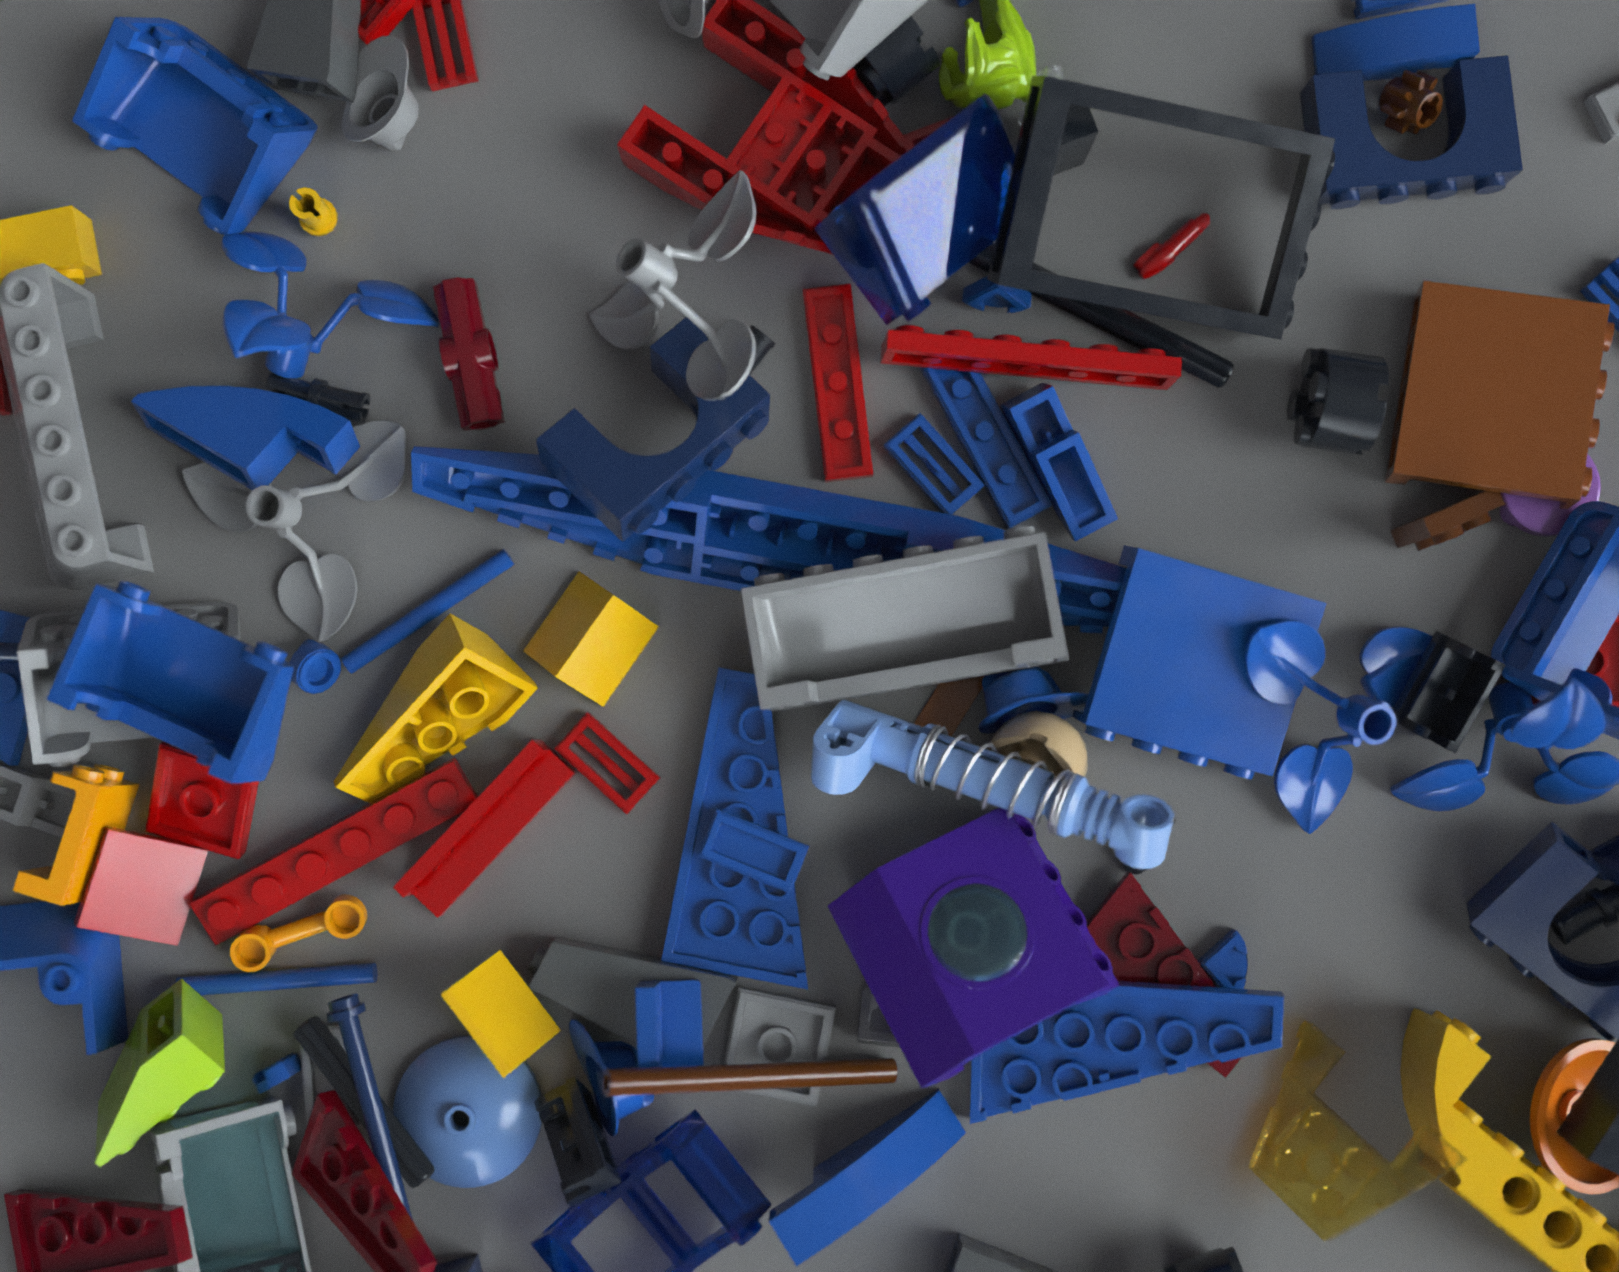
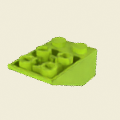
M182 978L141 1009L98 1101L95 1164L99 1167L103 1166L117 1154L121 1155L128 1152L137 1143L140 1136L157 1123H164L171 1119L183 1103L199 1091H206L219 1080L222 1073L225 1072L222 1014Z

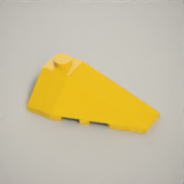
M450 613L416 650L334 780L335 788L368 803L379 799L423 775L426 765L448 751L454 756L465 749L464 741L486 727L494 731L505 724L538 689L536 683L486 633Z

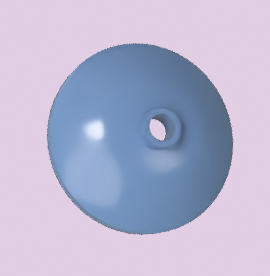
M459 1036L433 1045L410 1064L396 1090L393 1113L434 1165L435 1171L429 1178L452 1187L475 1188L503 1179L518 1168L526 1159L540 1133L542 1122L534 1101L542 1095L538 1081L526 1061L503 1078L472 1036ZM455 1111H464L468 1115V1126L461 1127L454 1122L453 1114Z

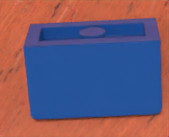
M700 980L640 981L635 988L638 1068L704 1065Z

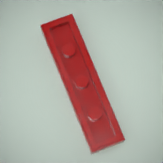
M851 283L803 289L825 483L873 477Z

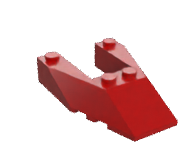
M716 0L705 16L702 31L704 48L772 92L727 159L644 104L617 143L623 165L661 190L700 210H703L719 190L741 170L748 176L756 205V222L752 233L892 270L947 190L946 184L909 138L906 139L889 117V112L878 98L875 100L857 77V72L853 67L842 77L831 75L829 80L822 79L804 66L805 57L801 53L800 47L806 38L796 28L753 0Z

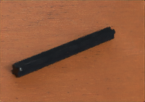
M977 237L968 252L967 261L989 273L995 243L984 237ZM1033 262L1032 270L1055 274ZM1029 291L1032 295L1140 349H1161L1166 352V356L1182 357V370L1216 387H1223L1233 372L1234 364L1231 361L1129 310Z

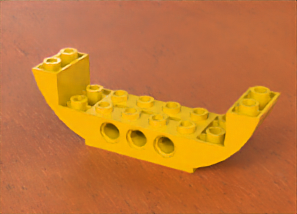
M1414 1008L1403 1039L1400 1074L1403 1102L1409 1123L1425 1155L1420 1165L1552 1272H1619V1232L1606 1223L1607 1218L1581 1198L1577 1199L1564 1189L1566 1185L1542 1166H1536L1523 1156L1525 1152L1501 1133H1495L1482 1123L1484 1119L1479 1114L1458 1100L1491 1058L1490 1055L1476 1045L1481 1037L1457 1018L1451 1020L1438 1010L1430 1015Z

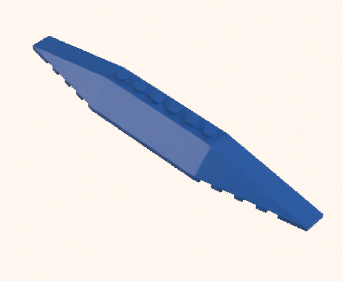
M414 446L411 451L412 492L472 513L475 507L498 514V522L518 529L521 523L549 532L547 539L564 544L567 538L593 547V554L614 561L615 557L619 556L642 564L640 571L652 575L741 591L742 588L755 586L754 578L763 575L783 573L784 579L790 580L804 577L803 569L812 566L833 564L834 571L853 568L852 560L860 557L882 555L883 562L903 559L902 551L905 549L931 545L935 553L954 549L953 541L966 537L983 536L984 543L1004 540L1003 532L1006 531L961 516L707 470L696 480L694 488L684 499L679 502L672 500L659 511L656 521L649 529L641 534L634 532L622 542L540 462L539 454ZM1048 544L1063 626H1080V633H1103V627H1109L1127 568Z

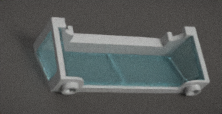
M270 1096L172 1118L164 1123H157L146 1132L160 1203L184 1207L193 1258L173 1265L174 1272H217L298 1250L300 1251L303 1272H312L287 1153L289 1136L295 1135L297 1132L291 1106H283L281 1099ZM284 1262L260 1269L264 1272H278ZM290 1265L286 1272H297V1269Z

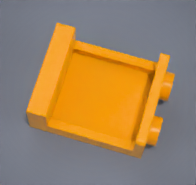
M74 764L72 771H54L50 782L74 789L76 792L54 864L52 866L19 871L12 891L60 906L81 902L105 826L125 830L140 784L124 780L125 771L102 764H94V768Z

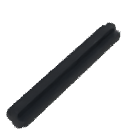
M314 1016L309 1018L294 1031V1037L367 1131L346 1051L320 1017ZM381 1098L401 1176L409 1187L415 1188L434 1173L435 1167Z

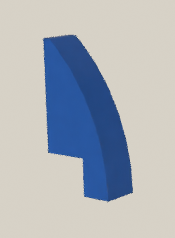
M187 386L140 393L131 400L148 429L252 491L260 486H268L297 453L336 475L361 447L349 419L320 405L281 393L234 386Z
M939 1088L814 1167L812 1184L770 1210L769 1223L796 1267L884 1206L922 1175L964 1136L966 1132Z

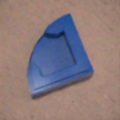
M988 276L963 288L962 302L977 310L984 311V307L989 306L1007 308V313H1015L1031 308L1032 294L1028 290L997 285L987 280Z
M1231 929L1197 961L1219 987L1244 988L1248 968L1247 947L1238 931Z
M292 1052L252 1075L253 1078L251 1080L258 1093L261 1094L301 1071V1059L297 1053L294 1054Z

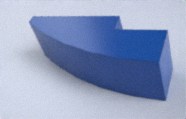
M1475 4L1438 7L1375 18L1317 33L1311 38L1315 75L1362 70L1363 81L1402 77L1405 70L1415 73L1417 70L1452 68L1459 60L1473 59L1480 52Z
M1042 382L1000 404L1013 434L1052 503L1055 512L1073 541L1076 542L1118 519L1080 433L1073 430L1052 385Z

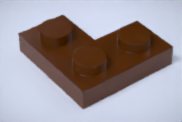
M1483 491L1392 529L1390 532L1397 548L1415 543L1417 550L1420 551L1465 534V531L1492 521L1488 512L1505 505L1499 492Z

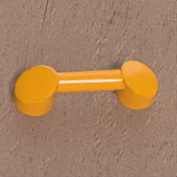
M341 894L334 899L325 911L274 929L265 925L251 926L242 931L233 941L230 947L231 961L242 971L256 972L267 965L278 947L326 930L333 936L341 939L355 937L366 924L368 916L366 907L357 897L350 894Z

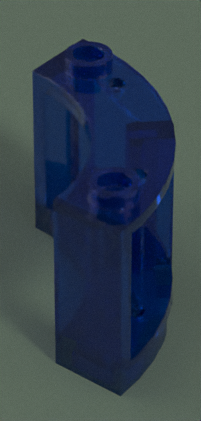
M694 1109L657 1134L654 1142L649 1143L638 1153L635 1151L617 1166L622 1180L621 1183L572 1207L570 1206L530 1244L552 1272H594L571 1241L602 1212L621 1198L673 1263L664 1272H692L732 1243L737 1242L739 1246H742L751 1240L763 1227L759 1219L772 1204L697 1110ZM670 1160L723 1225V1227L697 1245L644 1180V1178Z

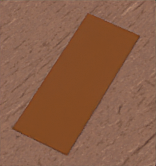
M985 676L938 684L914 724L922 727L929 723L941 725V727L945 726L948 736L952 737L981 691L982 679Z

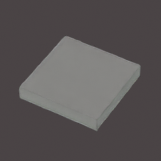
M739 986L723 1064L826 1060L836 1005ZM820 1087L737 1091L817 1106Z

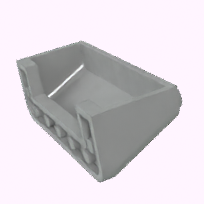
M45 263L10 272L0 284V354L47 573L50 579L58 586L73 590H83L95 587L96 584L104 585L154 573L145 527L136 523L105 531L66 349L104 340L95 296L92 292Z
M1033 526L1020 527L1004 531V540L984 543L983 536H972L953 541L954 549L934 553L931 545L918 546L903 550V559L883 562L882 555H871L852 560L853 568L834 571L833 564H824L803 569L804 577L785 580L783 573L754 578L755 586L742 588L741 593L760 710L782 711L844 699L849 700L1068 661V649L1045 532L1035 534Z

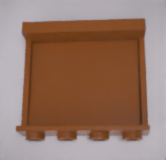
M1423 281L1414 296L1385 483L1405 485L1411 479L1560 501L1559 508L1561 509L1570 508L1581 500V496L1586 497L1590 490L1593 476L1592 467H1586L1588 448H1594L1600 430V420L1593 418L1595 402L1602 398L1607 383V371L1600 370L1603 352L1609 350L1614 336V322H1608L1610 304Z

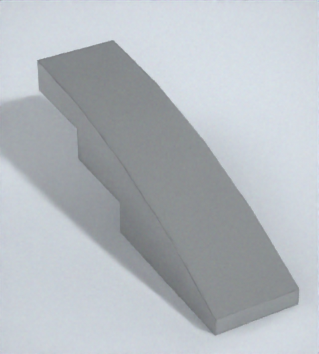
M0 761V819L16 826L33 827L62 838L76 792L74 789L50 782V777L17 766H9Z

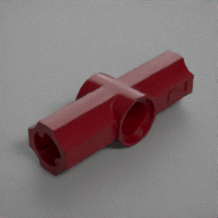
M461 277L442 280L441 283L433 286L443 335L442 338H439V349L449 381H452L461 428L464 431H480L494 428L499 424L505 423L501 396L495 371H498L499 366L491 332L485 326L477 282L474 278Z

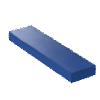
M919 367L977 475L985 485L984 487L1007 530L1050 508L1052 503L981 373Z

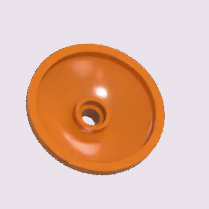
M1599 1038L1582 1039L1560 1050L1541 1073L1534 1088L1530 1105L1532 1142L1543 1168L1563 1182L1566 1188L1584 1194H1602L1619 1187L1618 1174L1589 1161L1557 1133V1130L1616 1043Z

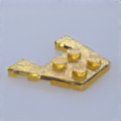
M1304 1020L1296 1035L1300 1039L1291 1061L1287 1060L1281 1076L1284 1082L1275 1107H1270L1248 1168L1323 1241H1333L1460 1167L1467 1158L1432 1127L1422 1124L1390 1163L1315 1094L1317 1087L1346 1052L1313 1022Z

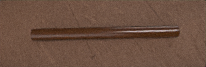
M893 1058L605 1069L602 1086L605 1096L890 1084L896 1081L898 1071L897 1064Z

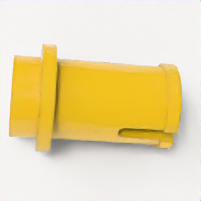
M303 187L297 189L296 192L302 198L298 201L297 198L291 195L289 207L292 213L299 218L302 228L313 236H323L333 231L338 220L337 210L333 204L325 198H321L311 188Z

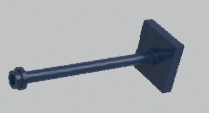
M358 993L346 995L327 1003L330 1012L326 1016L328 1022L338 1021L373 1155L412 1218L358 1014L366 1011V1006L364 1002H360ZM478 1254L438 1264L433 1272L483 1271Z

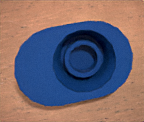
M1039 667L986 675L982 679V690L987 717L980 722L978 729L981 733H996L1004 722L1028 711H1042L1054 714L1062 719L1072 717L1074 710L1084 711L1088 694L1076 692L1062 693L1050 674Z
M571 1019L569 1030L574 1049L592 1087L602 1124L608 1135L613 1137L618 1132L619 1120L637 1112L641 1108L649 1106L654 1101L655 1095L605 1096L602 1086L605 1069L638 1068L637 1050L632 1045L623 1041L593 1042L584 1026L578 1020Z

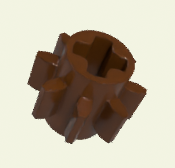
M1405 70L1402 77H1395L1390 80L1384 87L1379 100L1380 111L1389 115L1384 126L1401 134L1408 131L1416 135L1420 128L1423 129L1432 125L1438 118L1443 105L1442 94L1433 91L1438 79L1421 71L1415 74Z

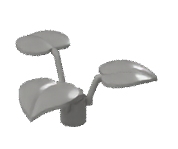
M739 170L697 216L688 236V245L694 251L673 248L665 242L660 245L659 249H656L641 238H633L628 241L617 256L616 270L629 281L608 302L589 313L592 323L603 338L617 348L632 351L645 345L657 331L659 325L658 310L664 306V301L662 300L664 297L703 331L708 338L707 341L695 349L686 370V380L691 392L705 401L724 400L726 396L731 395L741 386L752 368L756 353V342L751 329L738 319L727 321L716 333L704 319L670 290L678 276L672 258L701 262L709 255L715 261H724L740 250L750 237L756 222V205L748 176Z
M378 420L353 427L361 447L337 473L342 478L335 482L304 488L293 487L290 491L271 487L270 483L268 486H260L252 491L205 462L187 467L182 471L193 499L204 514L217 526L232 532L249 531L256 527V525L277 529L279 537L287 539L305 554L308 561L293 562L284 570L278 582L277 592L280 605L287 617L298 627L306 631L316 642H324L331 638L348 620L357 598V579L352 566L343 556L331 553L317 559L316 552L292 532V527L298 523L302 515L300 500L307 496L338 491L347 485L351 493L362 501H382L393 495L404 481L407 470L406 431L399 423Z

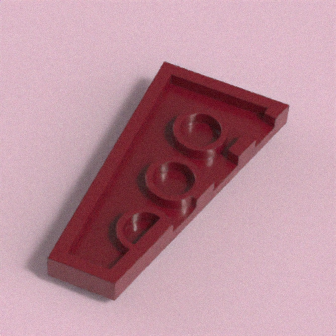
M1127 871L1086 922V927L1098 948L1109 958L1112 964V972L1117 981L1217 987L1202 969L1191 951L1171 928L1160 910L1143 891L1132 873ZM1241 1058L1225 1062L1216 1060L1207 1064L1226 1078Z
M330 1090L317 1094L291 1174L374 1272H433L437 1263L436 1258L336 1091Z
M23 1189L4 1194L17 1272H140L180 1264L193 1258L183 1206Z

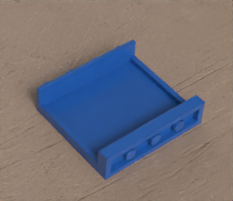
M1124 545L1118 563L1127 567L1084 711L1074 710L1072 717L1086 725V734L1097 738L1114 741L1117 733L1132 737L1131 746L1151 753L1160 754L1164 746L1179 750L1178 759L1195 765L1207 767L1209 759L1225 763L1223 771L1252 780L1255 772L1273 776L1296 701L1289 705H1279L1269 702L1257 694L1246 674L1244 660L1246 646L1251 634L1258 627L1279 621L1297 620L1312 626L1318 631L1327 603L1158 553Z

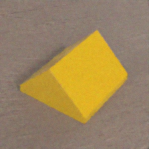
M579 571L523 652L556 678L604 707L659 629V626Z
M501 950L441 994L503 1078L561 1031Z

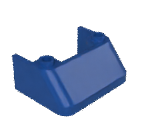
M1591 501L1578 506L1570 513L1491 651V658L1506 665L1501 675L1540 701L1554 694L1570 677L1578 680L1596 697L1603 710L1606 720L1603 734L1618 740L1619 707L1612 705V693L1606 682L1600 677L1586 672L1619 615V506L1601 501Z
M47 901L1 905L0 971L38 967L39 986L41 992L49 1001L58 1005L82 1003L86 1055L100 1053L127 1041L128 1027L119 935L77 928L74 921L80 902L63 906Z

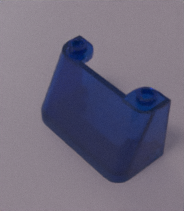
M987 93L983 94L864 184L814 228L886 325L901 315L904 316L907 322L915 318L932 304L927 298L930 292L996 240L1015 156L998 108Z

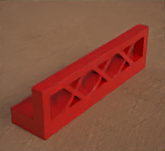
M532 739L392 888L403 898L413 894L437 918L443 916L573 778L576 772L543 740Z

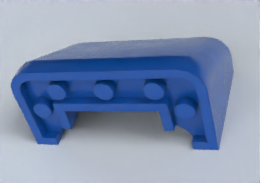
M115 17L72 119L75 124L89 133V139L96 145L111 151L117 150L118 147H135L203 197L198 205V212L204 218V224L211 230L223 235L240 233L246 229L309 147L317 131V124L314 120L195 32L177 22L164 18Z
M120 580L117 587L96 584L46 700L68 710H75L77 704H86L85 707L87 709L97 712L96 716L103 720L121 721L197 756V763L210 766L208 774L230 784L266 780L274 761L294 668L292 664L285 661L288 653L276 646L257 641L254 647L148 599L151 591L134 583Z

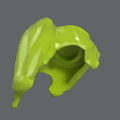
M979 0L983 20V34L980 22H974L972 17L966 19L964 22L966 27L965 75L959 69L957 62L958 51L952 47H947L941 56L942 64L939 70L941 93L947 101L952 102L961 109L967 107L970 110L981 112H995L1012 105L1014 99H1020L1026 103L1032 76H1036L1035 47L1031 34L1009 0Z

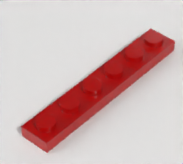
M914 325L898 326L895 330L888 329L881 344L880 357L881 364L1168 390L1181 377L1182 357L1166 356V352L1161 349H1141L1136 353L1119 352L1118 347L1111 344H1095L1089 348L1070 347L1068 341L1060 339L1044 340L1040 344L1022 342L1020 337L1007 334L997 335L992 339L973 338V334L965 330H949L944 332V335L924 333L925 330Z
M454 757L194 898L189 905L216 946L465 811L478 795Z

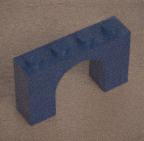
M1508 55L1459 60L1442 78L1448 121L1447 144L1441 156L1425 161H1409L1396 157L1386 151L1375 139L1368 122L1362 70L1313 75L1300 92L1304 132L1335 138L1333 146L1335 163L1327 180H1324L1319 198L1320 203H1330L1331 209H1346L1360 204V200L1378 199L1379 204H1394L1407 200L1409 195L1426 194L1427 199L1436 200L1453 196L1457 193V190L1474 189L1475 194L1485 195L1505 189L1506 184L1523 171Z
M687 317L650 346L651 372L691 409L697 421L692 433L682 444L666 453L651 456L625 452L607 440L575 408L536 439L540 462L622 542L634 532L641 534L649 529L656 521L662 508L672 500L679 502L692 491L696 480L709 468L714 471L724 465L730 458L736 445L746 437L751 440L758 436L769 422L770 393L749 374L741 386L734 393L726 396L724 400L705 401L691 392L686 380L687 366L695 349L707 341L708 338Z
M1551 821L1466 903L1470 921L1469 927L1481 942L1489 947H1493L1496 944L1508 953L1510 961L1522 974L1528 978H1533L1536 975L1549 985V991L1563 1006L1570 1010L1577 1007L1589 1017L1590 1024L1601 1036L1609 1041H1613L1615 1038L1618 1040L1619 960L1602 964L1576 961L1559 952L1547 938L1550 924L1557 912L1599 873L1592 853Z

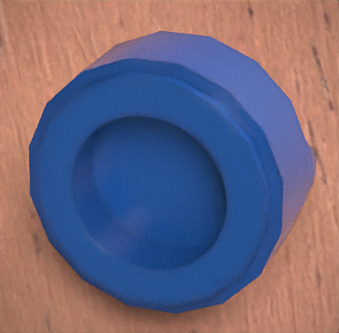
M312 639L303 641L289 662L294 666L291 681L304 692L311 694L322 693L329 689L337 681L341 672L339 656L325 644L318 643Z

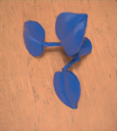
M264 232L225 234L222 238V250L234 263L254 271H274L278 278L277 311L260 301L240 299L229 302L223 313L224 332L234 356L239 358L255 352L268 351L265 366L278 376L292 379L302 377L310 352L320 353L323 342L349 309L355 305H358L360 311L379 320L439 327L440 323L436 314L421 297L410 289L390 281L363 280L357 285V293L349 294L316 337H313L310 334L311 328L308 324L286 314L287 271L302 272L305 270L307 262L303 252L290 241Z
M1284 620L1258 627L1251 634L1246 646L1244 660L1248 680L1257 694L1274 704L1289 705L1297 700L1305 685L1313 692L1338 706L1336 711L1339 727L1347 733V735L1323 738L1319 742L1318 749L1309 744L1295 746L1288 751L1277 766L1274 778L1275 791L1282 805L1303 831L1311 834L1321 826L1337 807L1350 784L1353 773L1351 756L1346 750L1333 746L1351 744L1359 747L1362 741L1371 745H1379L1386 742L1392 736L1396 727V716L1389 707H1394L1433 636L1420 630L1398 626L1387 627L1374 633L1362 646L1359 654L1360 664L1367 673L1360 679V684L1368 697L1356 694L1344 698L1310 678L1321 669L1325 660L1324 641L1319 632L1312 626L1297 620Z
M1570 677L1554 694L1534 705L1529 693L1512 682H1506L1495 686L1488 696L1493 718L1484 721L1486 735L1482 758L1478 767H1476L1474 762L1467 759L1441 762L1391 786L1390 790L1395 797L1430 811H1451L1473 803L1485 792V785L1481 778L1489 774L1496 733L1504 736V739L1509 742H1517L1526 748H1537L1549 771L1536 776L1533 779V786L1536 793L1542 799L1555 804L1566 805L1587 802L1600 797L1614 786L1619 785V760L1611 754L1600 751L1577 753L1566 758L1560 764L1551 756L1548 749L1552 746L1560 749H1575L1585 746L1597 739L1606 727L1605 716L1598 700L1578 680Z

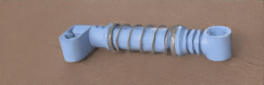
M845 699L835 706L813 736L811 780L815 787L824 793L838 795L852 792L860 785L874 764L877 763L907 774L911 783L922 786V788L930 785L931 791H934L938 786L955 791L957 800L961 799L963 795L982 801V810L988 804L1007 810L1006 816L1008 819L1014 813L1032 819L1033 828L1039 825L1041 816L1045 815L1048 820L1049 833H1054L1055 836L1058 835L1063 838L1071 834L1080 836L1084 831L1085 839L1091 841L1097 836L1096 841L1098 844L1104 845L1109 840V847L1114 850L1115 856L1130 867L1150 869L1160 865L1165 858L1174 814L1171 807L1165 801L1155 796L1134 795L1126 798L1123 803H1121V796L1113 794L1108 799V791L1100 790L1096 794V787L1091 786L1085 776L1078 773L1074 774L1073 771L1064 770L1054 779V773L1048 771L1044 761H1038L1031 765L1022 762L1018 752H1012L1007 756L997 753L993 743H986L980 747L972 744L967 734H961L956 738L948 736L945 726L941 727V725L929 723L922 727Z

